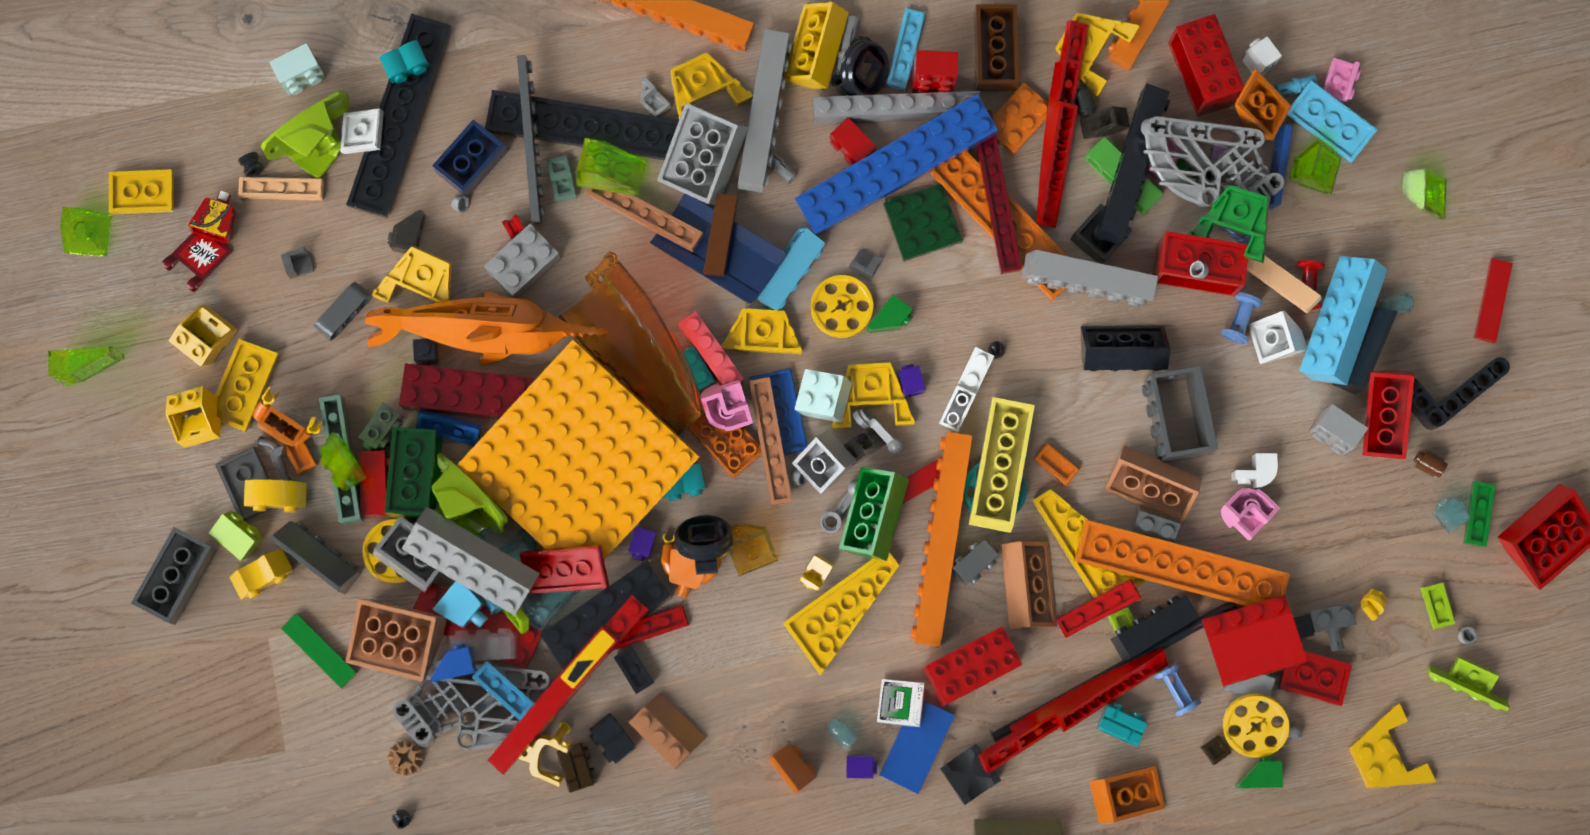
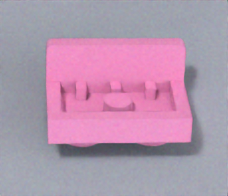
M1333 58L1323 89L1343 104L1348 99L1351 100L1355 92L1353 83L1358 80L1361 69H1358L1360 62L1356 61L1352 64Z

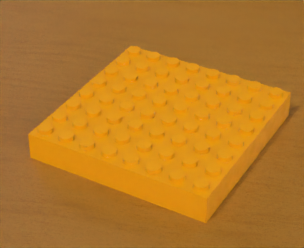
M572 340L456 466L545 549L601 545L605 560L701 455L577 340Z

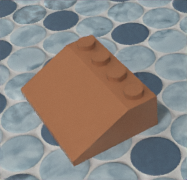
M358 599L345 663L425 682L443 639L447 618L374 599Z

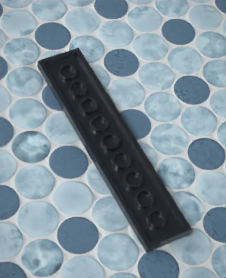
M411 13L400 47L408 42L417 40L429 67L422 74L409 75L407 80L402 83H391L388 80L379 107L384 111L380 150L364 152L346 204L347 207L388 218L452 28L450 24Z
M492 90L485 129L488 132L524 138L520 94ZM531 96L532 102H535L536 105L533 123H537L538 135H535V140L665 160L679 122L676 119Z

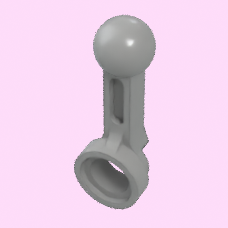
M864 408L857 409L853 413L854 419L862 428L868 429L871 427L886 442L890 453L899 454L903 451V441L900 438H895L876 415L872 418L870 413Z
M852 480L848 484V492L833 512H827L821 517L820 525L825 532L835 533L840 529L842 524L841 516L852 502L857 480ZM829 516L837 519V525L833 529H829L825 525V520Z

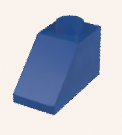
M465 643L452 646L453 650L446 652L431 676V683L477 672L472 646L466 647Z

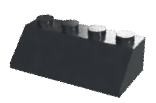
M1374 307L1348 384L1333 383L1332 385L1355 395L1367 387L1370 380V372L1375 368L1398 311Z
M1081 326V359L1084 370H1168L1170 345L1164 326Z

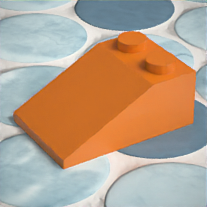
M1257 70L1252 72L1235 103L1242 126L1244 128L1258 129L1263 132L1265 140L1272 141L1292 107Z
M789 743L772 755L769 761L794 794H796L816 778L813 775L816 771L809 761L805 764L800 758L803 754L796 744L791 746Z
M1156 766L1089 781L1099 824L1115 823L1165 808Z

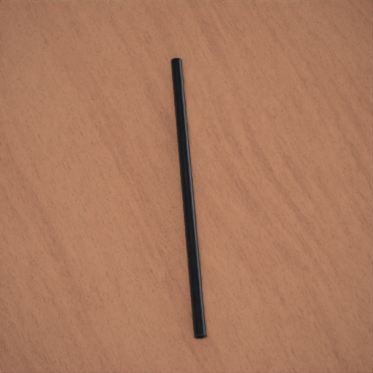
M1226 602L1134 657L1118 662L992 732V738L997 743L1011 734L1010 726L1044 705L1117 667L1161 648L1164 650L1204 628L1203 619L1236 610V604Z

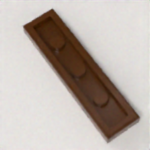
M717 194L703 270L704 275L725 277L738 204V196Z

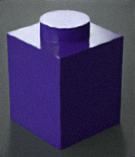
M913 364L901 367L902 370L898 371V378L904 398L924 394L925 386L920 367H914Z
M635 527L628 552L632 554V558L644 561V558L650 559L657 537L656 532Z
M846 756V778L872 779L873 774H877V761H873V756Z

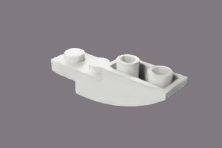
M975 347L939 424L959 432L994 355Z

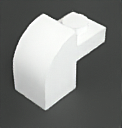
M1256 453L1252 456V470H1235L1231 473V481H1238V485H1250L1252 482L1254 490L1266 486L1277 474V453Z

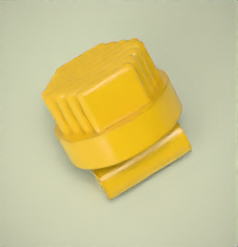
M1370 589L1361 600V608L1374 621L1378 618V615L1384 612L1386 608L1385 603L1388 598L1383 592Z

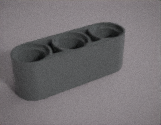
M353 282L320 316L314 327L330 341L335 339L368 304L372 296L357 282Z

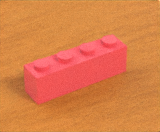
M696 311L679 322L680 330L690 344L695 346L703 362L720 386L736 380L740 381L741 386L744 384V378Z

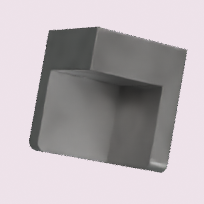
M305 247L281 254L286 274L290 279L314 271L310 254Z
M860 250L855 259L850 262L849 268L871 281L881 265L882 258L876 254L872 257Z

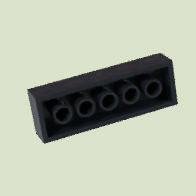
M647 560L539 634L563 670L632 595L649 609L643 618L672 599Z

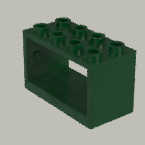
M393 427L384 512L392 519H398L402 516L406 520L417 521L426 507L435 511L437 498L432 491V485L440 476L437 454L442 453L443 437L437 430Z

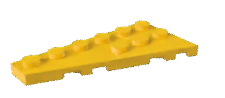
M1051 489L1032 500L1093 599L1132 579L1136 587L1147 581L1075 562L1074 559L1084 520L1088 519L1080 515L1070 504Z
M890 552L887 561L871 559L783 623L820 676L898 569L899 564Z

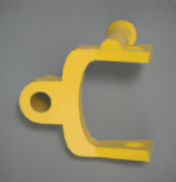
M561 722L554 737L540 736L519 758L530 763V772L533 776L558 787L564 780V775L543 771L540 766V754L543 746L547 744L563 752H568L573 742L563 740V737L571 731L569 723Z

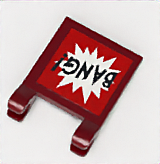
M192 233L172 254L162 261V265L166 270L171 271L179 260L196 275L186 283L190 291L196 292L203 281L232 253V250L222 242Z

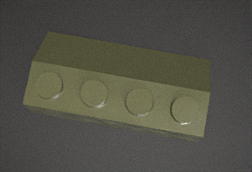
M974 819L973 835H1063L1061 819Z

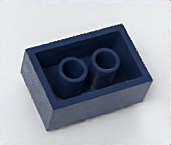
M473 119L432 167L440 177L468 198L508 151L500 140Z

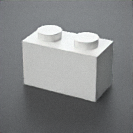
M1267 36L1262 40L1258 38L1249 45L1250 48L1245 51L1246 55L1242 61L1251 73L1257 70L1263 76L1275 67L1282 55Z

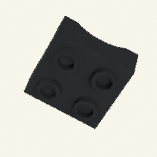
M977 744L940 768L964 805L1001 781L994 770L987 773L983 769L978 755L982 751Z

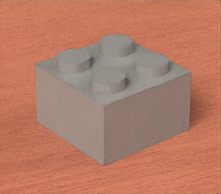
M1332 404L1321 412L1309 432L1313 434L1312 437L1315 440L1330 445V449L1336 454L1345 455L1355 449L1368 428Z
M827 429L815 437L792 464L822 494L832 487L857 460Z

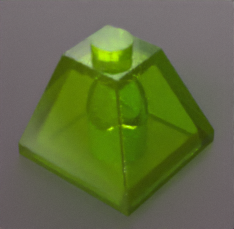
M1316 140L1294 159L1289 178L1299 186L1325 194H1332L1342 156L1322 140Z
M1427 169L1403 172V180L1401 182L1403 193L1420 210L1441 220L1445 219L1447 179Z
M62 207L60 231L63 252L67 254L107 256L112 216L85 208Z

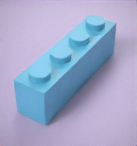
M799 228L783 250L787 253L784 261L757 299L770 310L781 309L786 304V298L790 292L795 291L798 287L800 278L811 269L810 264L821 255L825 243L808 228Z

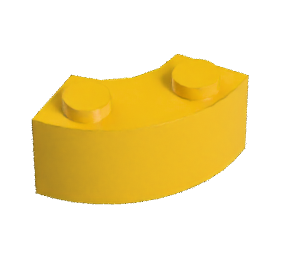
M245 480L244 506L253 507V511L259 512L266 511V508L284 509V512L296 513L297 509L306 508L307 483L286 480Z
M280 548L264 554L256 561L237 569L230 576V579L241 600L247 597L254 599L262 594V590L275 583L278 585L288 580L287 575L293 569L283 549Z

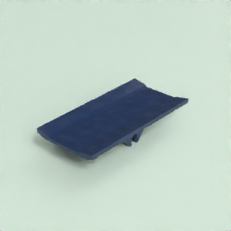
M684 193L671 216L703 232L704 236L694 252L659 234L654 236L650 244L749 305H752L781 266L787 253L734 222L725 277L704 275L703 270L714 209Z

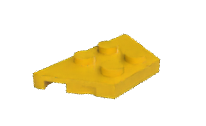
M743 308L721 345L723 350L802 355V349L789 323L786 312L780 310Z

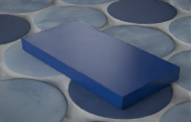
M791 368L750 376V381L770 377L784 455L803 452L807 447V441L801 414L795 410L797 395Z
M923 701L921 727L902 725L879 776L919 794L955 715Z

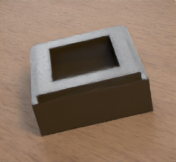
M1219 735L1200 747L1212 765H1216L1231 754V751Z

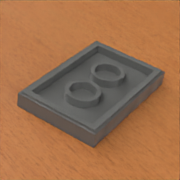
M255 447L215 464L235 511L243 517L244 521L266 512L253 511V507L244 506L245 480H270Z

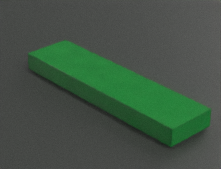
M296 613L281 628L341 689L357 674L299 614Z

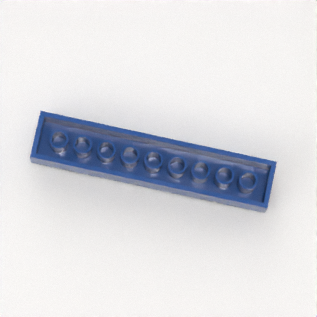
M978 94L797 196L795 200L814 234L819 236L998 133V129Z

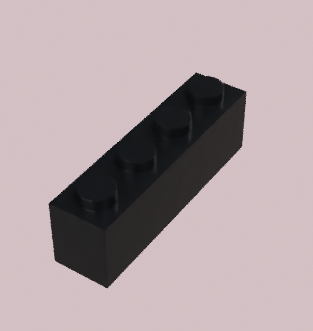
M1176 595L1166 601L1167 606L1162 608L1159 605L1150 610V616L1144 618L1142 615L1133 620V626L1127 628L1125 625L1116 630V636L1110 640L1121 659L1125 661L1198 619L1199 616L1187 595L1181 598Z

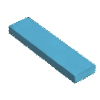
M909 8L905 9L886 83L887 87L906 91L926 12Z

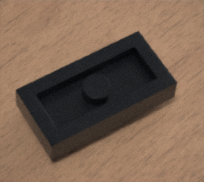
M632 646L614 657L636 694L654 684L653 679Z

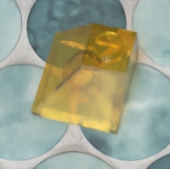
M744 523L732 526L733 545L729 550V554L739 577L778 561L766 527Z

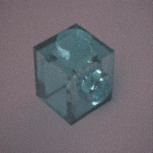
M1446 498L1435 505L1437 509L1432 513L1448 533L1456 530L1470 519L1463 503L1455 498L1448 501Z

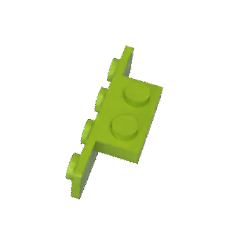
M1459 655L1449 673L1430 664L1427 667L1428 675L1435 682L1449 684L1453 690L1457 692L1464 691L1477 701H1486L1496 710L1500 711L1503 709L1508 711L1510 709L1508 700L1491 693L1493 686L1499 678L1498 673Z

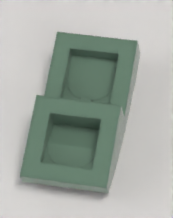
M567 156L547 160L556 203L576 199Z

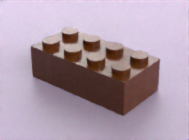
M976 4L974 10L976 91H1017L1020 84L1017 4Z

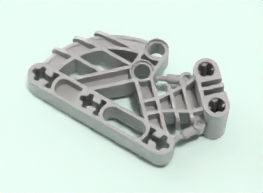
M1159 116L1148 118L1141 124V131L1145 135L1147 149L1144 150V154L1148 155L1152 164L1150 171L1156 172L1162 181L1159 182V185L1167 186L1181 198L1193 202L1200 207L1212 206L1219 198L1220 187L1223 191L1228 187L1227 184L1221 183V176L1226 172L1228 177L1225 180L1226 182L1231 181L1232 186L1267 196L1269 199L1271 198L1270 196L1279 192L1284 185V179L1279 173L1267 174L1269 168L1264 165L1262 156L1259 155L1257 149L1263 145L1265 137L1263 132L1258 129ZM1151 124H1152V126H1156V127H1160V126H1161V129L1154 130V128L1151 127ZM1191 129L1195 132H1201L1200 134L1194 135V133L1191 132ZM1212 129L1230 131L1234 134V141L1214 140L1210 132ZM1245 137H1250V138L1253 139L1254 141H1252V140H1244V139H1245ZM1166 139L1171 142L1178 153L1169 152ZM1198 144L1228 148L1213 161H1210ZM1252 150L1254 151L1255 161L1243 159ZM1172 158L1183 159L1192 171L1179 170ZM1256 162L1257 167H1253L1252 164ZM1207 171L1211 174L1210 181L1206 179ZM1186 176L1196 177L1195 182ZM1205 192L1209 195L1208 202L1203 198Z
M433 660L431 666H434L436 669L441 661ZM476 664L477 670H479L482 667V665ZM493 666L520 691H527L526 696L534 704L549 688V677L543 671ZM429 673L425 682H422L420 686L418 685L414 692L408 696V701L400 700L393 707L394 716L421 747L431 746L434 743L435 735L440 736L443 732L449 731L457 725V743L461 749L470 751L472 749L497 746L504 741L520 722L513 714L506 720L484 718L496 707L504 706L489 693L470 706L453 685L482 687L476 681L449 678L432 682L440 693L431 696L429 692H426L429 698L422 701L419 696L423 692V687L427 681H431ZM528 675H531V680H538L539 677H543V681H546V683L538 687L537 683L530 682L531 686L529 687L527 686ZM451 706L458 714L459 720L441 725L438 721L442 716L446 719L449 718L445 712ZM407 708L409 713H405L403 716L400 712ZM468 713L476 715V720L472 724L464 722V717ZM480 722L497 723L495 726L479 729ZM425 731L428 734V737H424V740L422 741L419 735H423ZM467 734L473 737L472 744L469 746L462 745V737Z

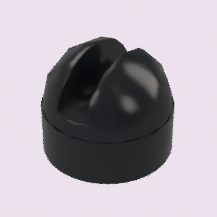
M995 341L990 344L988 353L994 355V359H999L1005 353V346L1003 343ZM996 345H999V354H996Z
M403 809L396 810V814L392 815V821L398 829L408 826L412 819L409 813Z

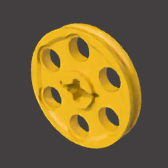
M847 275L829 277L817 286L812 295L811 315L813 321L822 332L836 338L855 336L863 331L871 320L873 313L872 295L866 285L854 277ZM828 284H834L837 287V291L835 294H828L825 291V287ZM848 284H855L858 287V291L855 294H849L846 291ZM824 302L827 305L826 311L818 312L815 309L816 303ZM838 302H841L842 304L848 303V305H846L845 311H843L842 309L836 310V308H838ZM858 302H867L869 305L868 310L864 312L858 310ZM830 319H834L838 323V327L834 330L826 327V322ZM849 319H856L859 326L856 329H850L847 326V321Z
M397 519L386 520L374 526L367 534L362 549L363 560L369 572L379 580L393 584L407 582V580L399 577L397 572L388 566L385 573L378 574L375 568L381 561L369 552L368 547L373 542L379 544L384 537L382 529L385 526H393Z
M1250 693L1238 697L1228 706L1223 717V730L1227 742L1235 751L1247 757L1260 758L1275 753L1283 746L1289 734V720L1285 709L1276 699L1262 693ZM1259 701H1266L1269 707L1264 711H1260L1256 708V705ZM1243 705L1247 708V712L1244 715H1238L1235 712V708ZM1280 716L1284 721L1280 726H1275L1271 723L1273 717ZM1252 722L1256 724L1260 722V728L1257 729L1255 727L1252 729ZM1238 725L1241 730L1238 734L1233 735L1229 733V727ZM1268 736L1277 738V742L1271 746L1267 745L1264 741ZM1252 740L1255 742V747L1247 750L1243 747L1244 742Z

